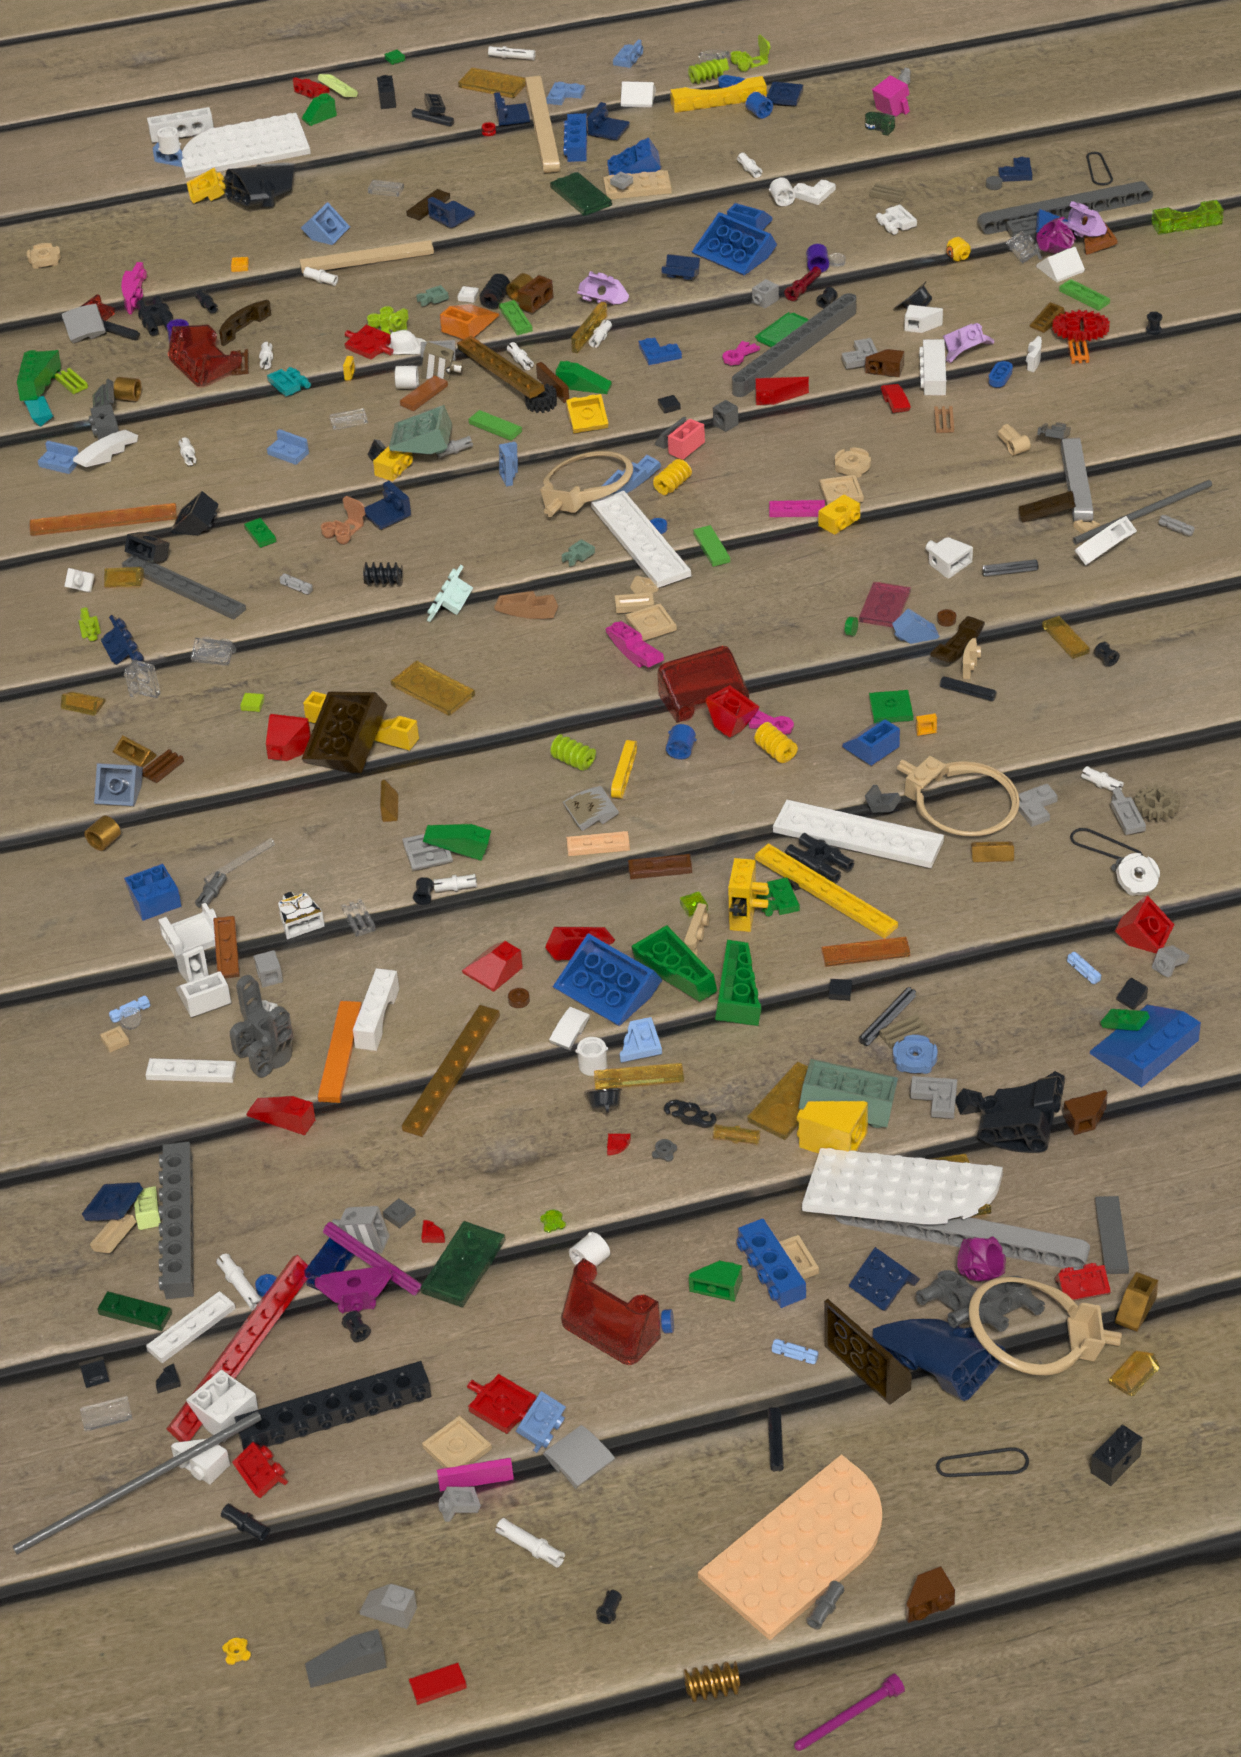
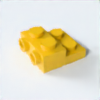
M215 167L187 182L189 196L193 204L204 200L207 196L212 201L225 194V183L223 182L225 179L221 172H217Z
M592 394L581 398L574 397L566 400V409L573 433L608 428V419L601 394Z

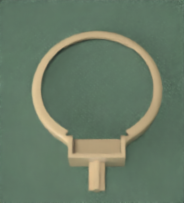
M611 451L584 453L563 461L554 467L543 480L544 486L540 490L546 508L544 513L548 514V517H552L558 510L573 513L578 511L585 502L594 501L614 493L631 478L633 474L632 462L626 456ZM593 456H613L626 464L623 476L610 485L584 489V491H580L579 486H575L570 492L554 490L552 483H550V478L559 469L580 459Z
M931 756L918 767L905 760H901L897 766L898 770L908 775L906 777L904 795L916 801V808L923 818L946 832L961 836L988 835L1006 827L1017 815L1019 809L1018 791L1006 775L993 767L968 761L944 764ZM965 773H981L998 780L1007 789L1011 797L1012 807L1008 816L991 828L976 832L961 831L944 826L929 815L924 805V796L921 793V789L927 786L933 779L941 781L942 776L945 774L949 777Z
M1019 1277L992 1279L982 1284L975 1291L969 1305L970 1324L982 1346L1003 1364L1023 1373L1045 1376L1058 1374L1071 1368L1078 1359L1095 1361L1105 1344L1116 1346L1121 1344V1333L1103 1330L1101 1308L1099 1305L1080 1303L1078 1306L1066 1293L1037 1281ZM1005 1282L1025 1284L1048 1294L1070 1316L1067 1318L1071 1352L1062 1359L1049 1364H1032L1007 1354L990 1339L981 1324L979 1303L982 1296L992 1286Z

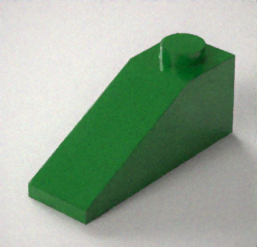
M560 361L555 371L556 376L569 387V390L608 394L612 386V381L578 363Z
M473 824L427 825L422 842L481 861L488 846L491 830Z

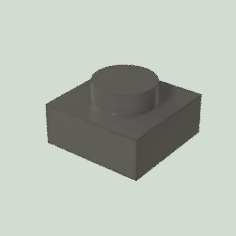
M400 1198L383 1211V1218L399 1229L416 1216L415 1209Z

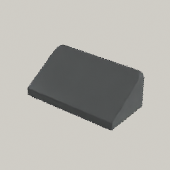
M682 417L661 433L655 445L663 449L668 447V435L684 424L686 417Z

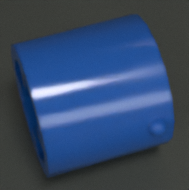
M753 92L746 100V108L759 118H766L773 110V102L761 93Z
M675 725L668 731L669 737L666 751L675 759H686L690 756L694 742L697 740L695 738L696 734L688 725Z

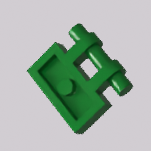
M787 877L767 881L768 895L756 894V899L768 900V907L760 908L766 916H771L775 910L778 911L779 916L800 911L799 902Z

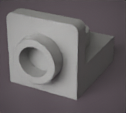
M1173 945L1160 948L1152 968L1166 977H1171L1175 966L1187 963L1190 955Z
M447 1487L438 1503L439 1511L442 1512L445 1522H450L455 1513H478L481 1507L474 1487Z

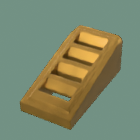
M1049 302L1033 320L1030 327L1045 333L1053 327L1055 316H1059L1060 313L1065 314L1064 307Z

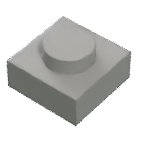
M619 172L610 178V184L619 189H624L633 183V177L623 172Z

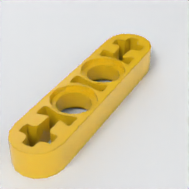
M625 741L612 782V798L622 799L637 754V741Z

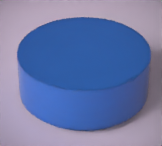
M654 518L650 520L660 534L667 531V521L665 519Z
M272 1274L260 1276L255 1282L257 1294L263 1297L277 1277Z
M665 1309L661 1312L662 1330L665 1334L674 1333L672 1309Z

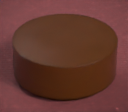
M950 609L939 611L937 623L944 627L953 626L956 623V613Z
M514 988L508 993V1003L513 1008H524L530 1002L529 992L524 988Z

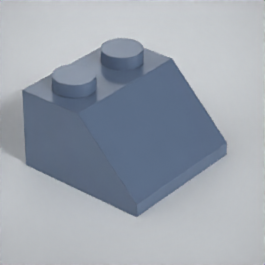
M97 763L94 804L135 806L141 789L143 767Z

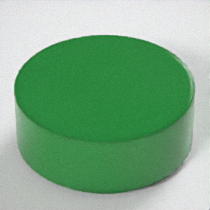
M849 616L844 627L847 636L856 635L859 624L857 617Z

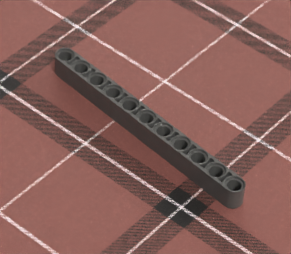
M1144 181L982 213L978 217L977 223L985 234H994L1008 231L1006 227L1007 221L1036 216L1039 209L1068 219L1069 212L1073 208L1070 206L1072 201L1086 205L1090 210L1102 212L1146 203L1152 199L1153 192Z
M851 293L842 295L732 376V394L736 397L746 396L756 389L755 378L772 377L853 317L857 312L856 295Z

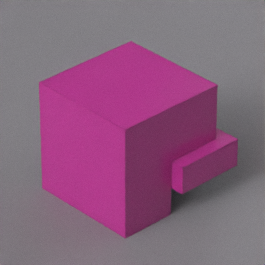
M890 75L872 89L877 110L893 119L900 113L906 115L910 112L908 100L906 99L910 95L908 84Z

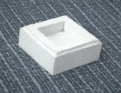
M463 286L458 294V301L474 303L479 295V288Z

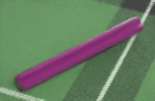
M328 1222L323 1229L325 1235L370 1266L390 1268L392 1271L390 1279L412 1295L416 1296L422 1288L420 1282L333 1222Z

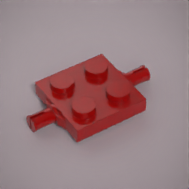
M366 324L357 333L349 330L345 332V337L350 338L344 343L345 349L372 360L380 353H386L391 356L394 352L393 348L387 347L391 343V334Z
M500 1374L485 1385H481L473 1379L467 1385L468 1389L477 1393L476 1398L468 1405L469 1412L506 1434L523 1420L537 1398L536 1395Z

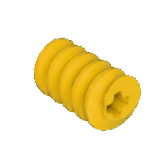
M675 459L654 477L653 485L660 494L665 496L668 493H672L679 485L686 481L692 475V469L684 460Z
M763 723L755 733L754 739L756 744L778 762L786 763L796 755L798 750L797 744L778 730L777 727L773 726L772 723Z

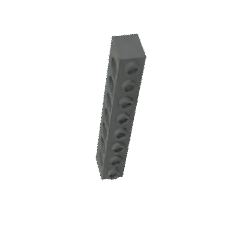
M190 1142L164 1144L163 1154H159L160 1168H163V1171H159L160 1185H163V1188H159L160 1202H163V1205L159 1206V1217L163 1219V1223H159V1235L163 1237V1240L159 1241L160 1255L163 1254V1258H159V1271L163 1272V1276H159L158 1280L160 1291L164 1290L167 1300L194 1297L193 1155Z

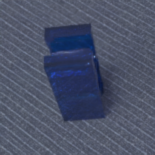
M329 1237L304 1270L305 1276L310 1278L306 1281L307 1286L320 1291L315 1287V1279L324 1274L344 1271L355 1255Z

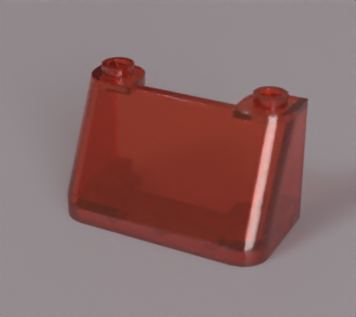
M210 325L172 327L168 349L169 359L196 386H205L236 370L242 363V355L239 352L232 351L230 355H225L215 346L217 334Z
M719 646L663 663L657 672L659 696L676 723L690 719L694 714L695 705L705 703L708 696L729 685L749 699L747 686L734 655L727 646Z
M582 1258L574 1267L561 1314L563 1328L622 1364H636L661 1339L659 1302L647 1295H637L628 1303L592 1282L597 1276V1268L593 1263Z

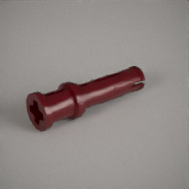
M814 266L800 280H795L792 286L785 289L786 298L790 301H796L799 295L805 293L806 287L822 274L821 269Z

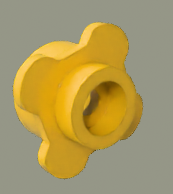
M232 1638L223 1645V1652L227 1655L225 1659L227 1664L234 1665L236 1662L250 1659L251 1653L247 1651L248 1642L246 1639Z

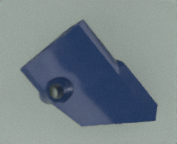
M923 1318L902 1320L873 1328V1338L885 1350L890 1352L901 1365L914 1371L920 1367L934 1374L946 1393L962 1401L969 1400L1001 1364L999 1360L982 1346L975 1336L972 1327L962 1328L958 1326L953 1328L946 1321ZM994 1342L1001 1350L1005 1352V1348L1002 1345Z

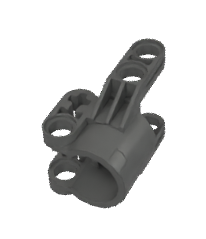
M245 975L236 984L240 1011L245 1021L233 1025L230 1030V1040L233 1052L240 1058L249 1057L251 1070L258 1077L262 1078L267 1076L272 1069L282 1067L290 1061L294 1037L289 1012L282 1006L275 1007L267 1012L262 1005L258 982L251 975ZM251 982L250 986L244 990L245 986ZM251 998H254L253 1001L247 1005L248 1001ZM265 1063L264 1067L258 1070L259 1067Z

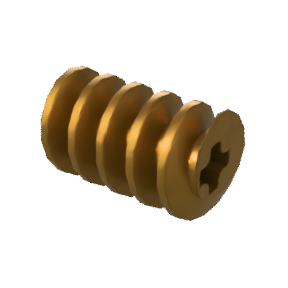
M736 1660L734 1661L733 1669L728 1662H724L722 1670L717 1663L714 1664L712 1672L707 1665H704L702 1674H700L697 1667H693L691 1676L687 1669H684L686 1691L691 1696L693 1702H697L699 1693L704 1700H707L708 1692H711L714 1699H716L719 1690L723 1692L725 1697H728L729 1688H732L734 1694L738 1695L740 1679Z

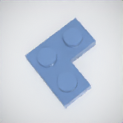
M555 82L546 98L547 104L562 105L566 97L581 99L585 92V85Z

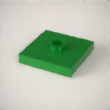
M909 690L869 693L874 724L885 719L890 723L913 721Z

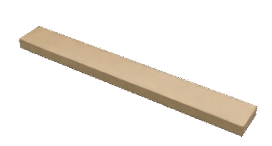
M431 240L300 259L302 273H304L306 267L316 270H330L434 254Z

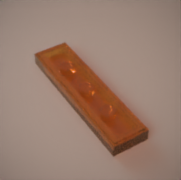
M898 937L823 946L822 956L825 967L910 957V949L907 938Z

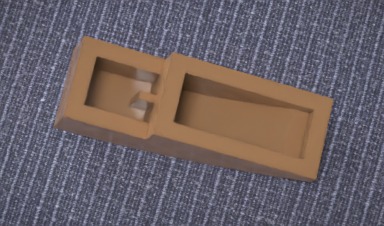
M534 591L501 595L494 608L496 611L516 617L547 619L554 618L558 604L553 594L536 597Z

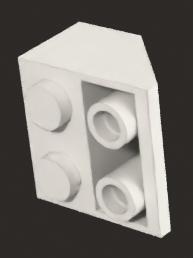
M221 972L176 987V991L190 1017L231 1003L228 984Z
M222 1370L186 1399L188 1405L206 1430L213 1435L235 1424V1416L258 1410L255 1393Z

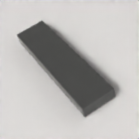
M1119 1196L1095 1197L1099 1236L1106 1274H1129Z

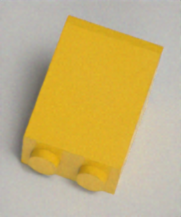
M808 1101L805 1108L800 1109L797 1115V1122H799L797 1131L799 1147L818 1154L820 1148H832L847 1152L857 1151L868 1133V1102Z

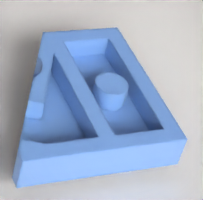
M652 1018L630 1021L628 1034L624 1039V1047L620 1051V1061L625 1062L662 1054V1047Z

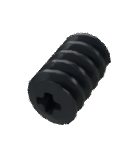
M494 274L479 295L480 302L484 307L495 309L507 293V285L510 283L506 275Z
M365 562L363 569L364 584L367 582L368 586H372L374 581L376 586H379L381 582L383 586H387L389 581L391 586H394L395 582H397L398 586H402L403 566L401 565V568H399L397 562H395L394 567L391 568L390 562H387L386 568H384L383 563L380 562L379 567L376 568L375 562H372L371 568H369L368 563Z

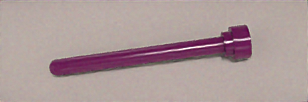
M895 1673L886 1677L884 1683L881 1684V1688L794 1743V1748L797 1751H802L885 1697L899 1696L905 1692L901 1679Z

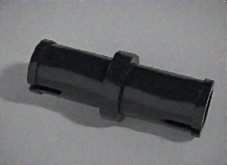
M197 290L195 298L199 300L200 305L206 308L209 313L217 312L218 305L213 302V298L207 295L204 290Z
M230 1503L226 1504L221 1511V1517L236 1525L239 1531H246L260 1541H264L267 1538L270 1527L254 1519L251 1513H244Z

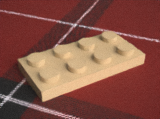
M668 170L637 174L627 173L633 177V183L624 189H619L610 184V178L615 175L603 177L607 200L672 193Z

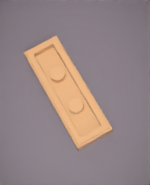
M628 831L566 837L568 856L630 850Z

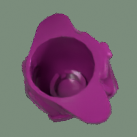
M1063 216L1048 222L1038 232L1037 242L1042 251L1057 254L1070 249L1076 238L1068 226L1061 222L1065 219Z
M993 1236L989 1238L973 1237L963 1239L957 1259V1267L960 1274L968 1278V1280L977 1282H988L1003 1275L1006 1269V1256L1003 1254V1249L998 1240Z

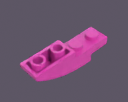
M137 262L132 271H125L122 278V295L128 314L133 313L135 308H137L136 303L143 297L141 286L147 277V271L144 269L143 262Z
M615 622L605 628L606 633L616 647L637 667L640 668L644 665L651 667L664 661L663 653L644 642L642 634L624 622Z

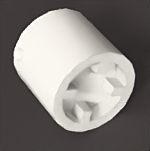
M163 127L157 131L158 150L161 153L174 154L180 150L181 143H179L176 128Z
M777 178L771 183L769 191L779 206H788L795 200V191L787 179Z
M396 366V389H416L419 386L418 366Z
M588 1037L579 1042L575 1052L578 1053V1065L583 1074L595 1076L606 1070V1050H608V1047H606L602 1039Z
M589 1232L588 1235L570 1248L569 1255L579 1270L589 1273L609 1257L610 1249L601 1236L597 1233Z

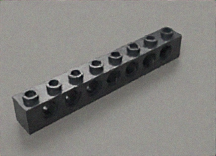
M418 1361L234 1417V1420L237 1423L258 1411L262 1420L239 1432L238 1436L243 1451L252 1442L261 1447L263 1445L269 1447L298 1437H305L308 1434L321 1430H328L341 1424L351 1423L364 1417L374 1416L387 1410L397 1409L407 1404L423 1401L432 1397L430 1382L422 1361Z

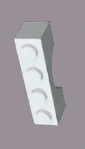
M376 968L353 1028L355 1048L377 1051L382 1037L383 1018L388 1004H394L399 991L397 971Z

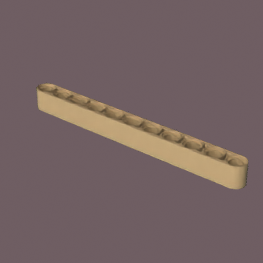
M541 75L525 77L526 91L543 172H560L559 157Z

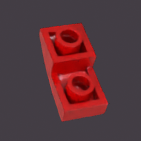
M898 384L881 385L885 402H889L892 413L910 410L911 406L908 398Z

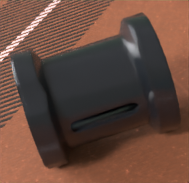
M827 287L823 294L818 295L816 298L818 306L824 309L838 297L837 291L832 287Z
M1150 312L1147 314L1148 326L1146 327V332L1148 334L1158 335L1161 333L1160 321L1163 317L1161 313Z
M1105 641L1099 643L1094 649V655L1103 659L1104 664L1108 667L1115 665L1119 660V653L1116 650H1112Z
M418 878L416 881L417 889L413 893V900L420 905L429 904L432 897L430 893L434 889V882L430 878Z
M356 1310L348 1312L342 1318L341 1324L349 1330L353 1342H361L370 1335L371 1329L367 1324L363 1323L361 1320L362 1315Z

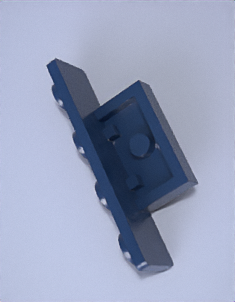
M111 615L109 618L114 628L100 639L111 661L117 665L129 655L137 665L144 669L146 665L143 659L145 658L137 650L139 648L138 645L131 639L133 637L132 634L125 628L127 626L120 617L117 619Z

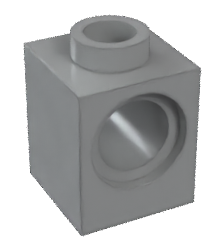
M767 279L752 288V302L763 308H767L779 300V285Z
M275 950L254 955L256 971L262 988L283 982L281 967Z

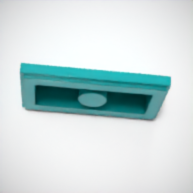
M40 396L37 400L24 401L31 418L40 427L53 417V413L44 396Z

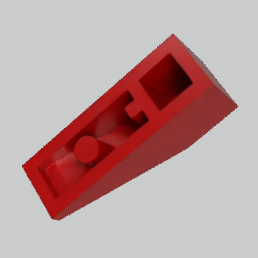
M809 376L755 378L756 405H775L809 393Z
M554 927L545 948L551 954V957L557 961L570 960L588 933L608 945L613 944L615 939L605 927Z
M295 1096L257 1098L246 1113L248 1117L304 1136L316 1121L313 1102Z

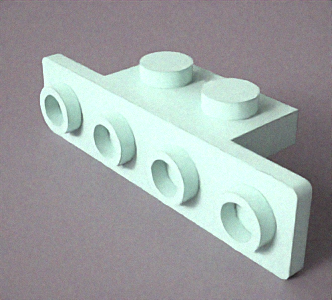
M460 565L457 570L453 568L448 578L450 581L446 580L441 588L443 593L441 591L438 593L434 600L437 603H433L427 611L430 614L427 618L428 622L432 620L441 605L456 615L461 610L473 589L472 586L458 578L464 566Z

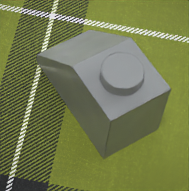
M388 1584L369 1592L360 1610V1615L407 1629L417 1610L415 1592L394 1584Z

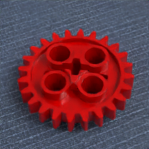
M1080 309L1077 312L1071 310L1070 313L1065 311V314L1060 313L1059 316H1055V319H1053L1054 334L1062 336V339L1068 338V341L1075 339V342L1078 340L1082 342L1085 340L1091 341V339L1098 340V337L1103 338V335H1107L1110 328L1108 318H1105V315H1100V313H1094V311L1088 312L1085 310L1083 312ZM1080 320L1082 321V331L1080 330Z

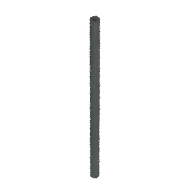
M1211 480L1204 481L1125 516L1129 521H1132L1212 486ZM1123 517L1073 537V543L1079 544L1094 537Z

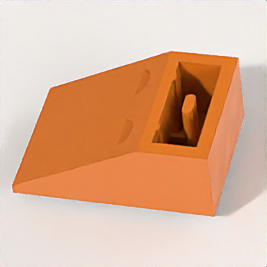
M472 304L449 306L440 314L441 330L444 333L461 339L469 336L475 337L499 316V313Z

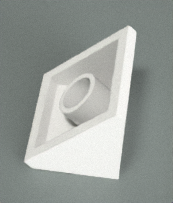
M622 82L621 106L652 107L656 93L654 83Z
M1076 247L1047 257L1037 264L1038 269L1056 282L1075 276L1085 270Z

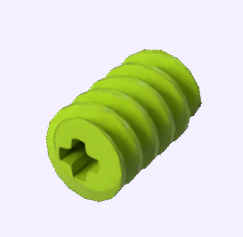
M712 59V61L709 60L706 63L702 62L694 66L691 65L688 68L689 78L692 83L696 81L697 84H700V79L703 83L706 82V77L709 81L712 80V76L714 79H717V74L719 77L723 75L722 64L719 59Z
M562 734L558 735L551 745V755L553 758L559 759L581 771L587 770L593 764L596 757V750L594 748L590 749L589 746L583 745L581 742L577 743L576 740H571L568 736L563 738Z

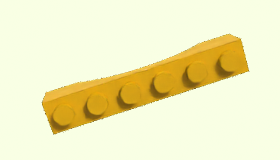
M763 76L746 78L736 85L721 89L699 90L687 87L670 89L671 105L674 112L678 113L745 103L748 96L753 92H759L766 97L767 85Z
M312 691L303 702L305 718H309V722L316 723L326 694ZM403 716L382 720L374 741L410 751L419 739L417 720Z

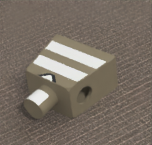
M427 342L423 355L421 379H430L435 375L444 380H449L452 371L461 373L463 362L453 360V350Z

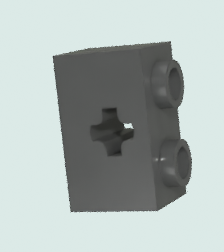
M111 404L90 408L91 415L88 418L93 436H97L98 440L110 434L119 432Z

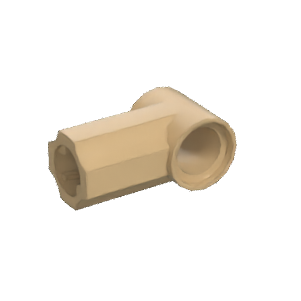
M1009 424L1003 425L998 431V436L1007 444V449L1012 456L1030 450L1029 438L1026 435L1021 436Z

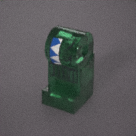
M867 112L865 114V128L880 131L882 135L888 136L895 129V116L881 112Z

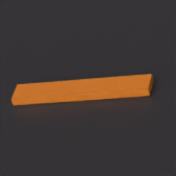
M340 1001L318 1093V1102H341L354 1045L353 1028L362 1007V1002Z

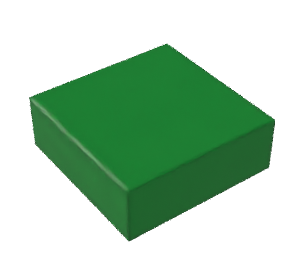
M398 49L384 54L385 59L391 65L405 61V55Z

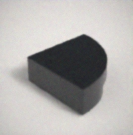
M174 1363L165 1367L156 1380L157 1393L181 1386Z

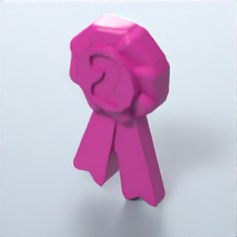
M741 341L735 350H727L722 354L723 361L730 366L739 365L744 361L745 355L760 350V346H757L755 343L749 345L750 342Z
M759 710L749 722L750 729L759 728L763 723L770 722L785 735L790 734L794 728V722L791 718L785 716L773 718Z

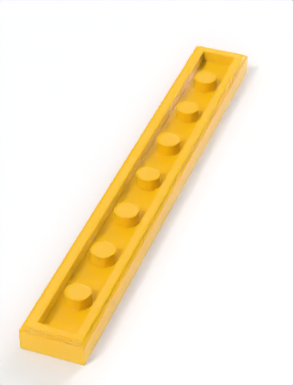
M768 843L755 854V860L784 878L787 877L798 883L802 889L885 939L898 928L896 920Z

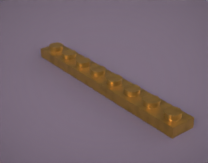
M469 336L457 343L459 350L530 399L545 391L542 383L474 337Z
M483 1005L478 1006L402 1124V1131L420 1137L424 1136L500 1017L499 1010Z

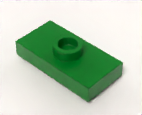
M261 518L244 524L245 530L259 548L277 542L276 536Z
M1111 1009L1100 1023L1103 1028L1139 1031L1150 1017L1147 1011Z

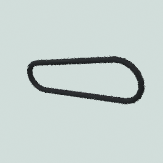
M1099 152L1088 153L1086 157L1093 183L1097 185L1112 183L1113 177L1103 155ZM1089 155H1100L1111 180L1109 182L1099 183L1094 180Z
M1088 828L1075 829L1070 835L1073 844L1115 859L1122 857L1080 844L1073 839L1074 834L1079 831H1087L1136 853H1140L1143 856L1141 851Z
M1008 1447L942 1457L936 1463V1470L944 1477L1018 1474L1027 1469L1029 1457L1022 1449ZM1007 1451H1017L1025 1457L1024 1467L1015 1471L949 1474L940 1470L941 1462L950 1459Z

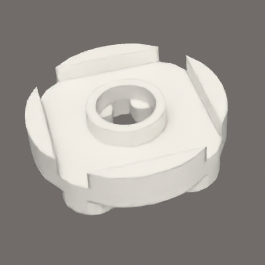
M1133 853L1127 855L1116 869V874L1122 888L1130 896L1146 895L1156 887L1160 877V870L1152 858L1141 856L1140 853ZM1134 870L1138 873L1142 872L1141 879L1134 875Z

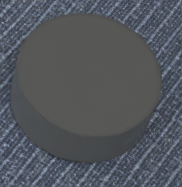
M998 176L988 177L986 179V187L990 190L1000 189L1002 187V178Z

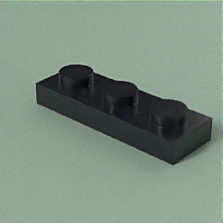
M425 93L424 100L429 112L433 115L445 113V105L441 95Z

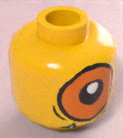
M954 237L948 241L946 253L954 261L965 260L970 255L971 247L963 238Z

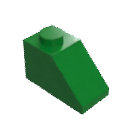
M327 93L313 98L303 114L302 120L309 126L337 116L335 99Z
M719 1260L689 1274V1292L735 1302L743 1281L742 1265Z

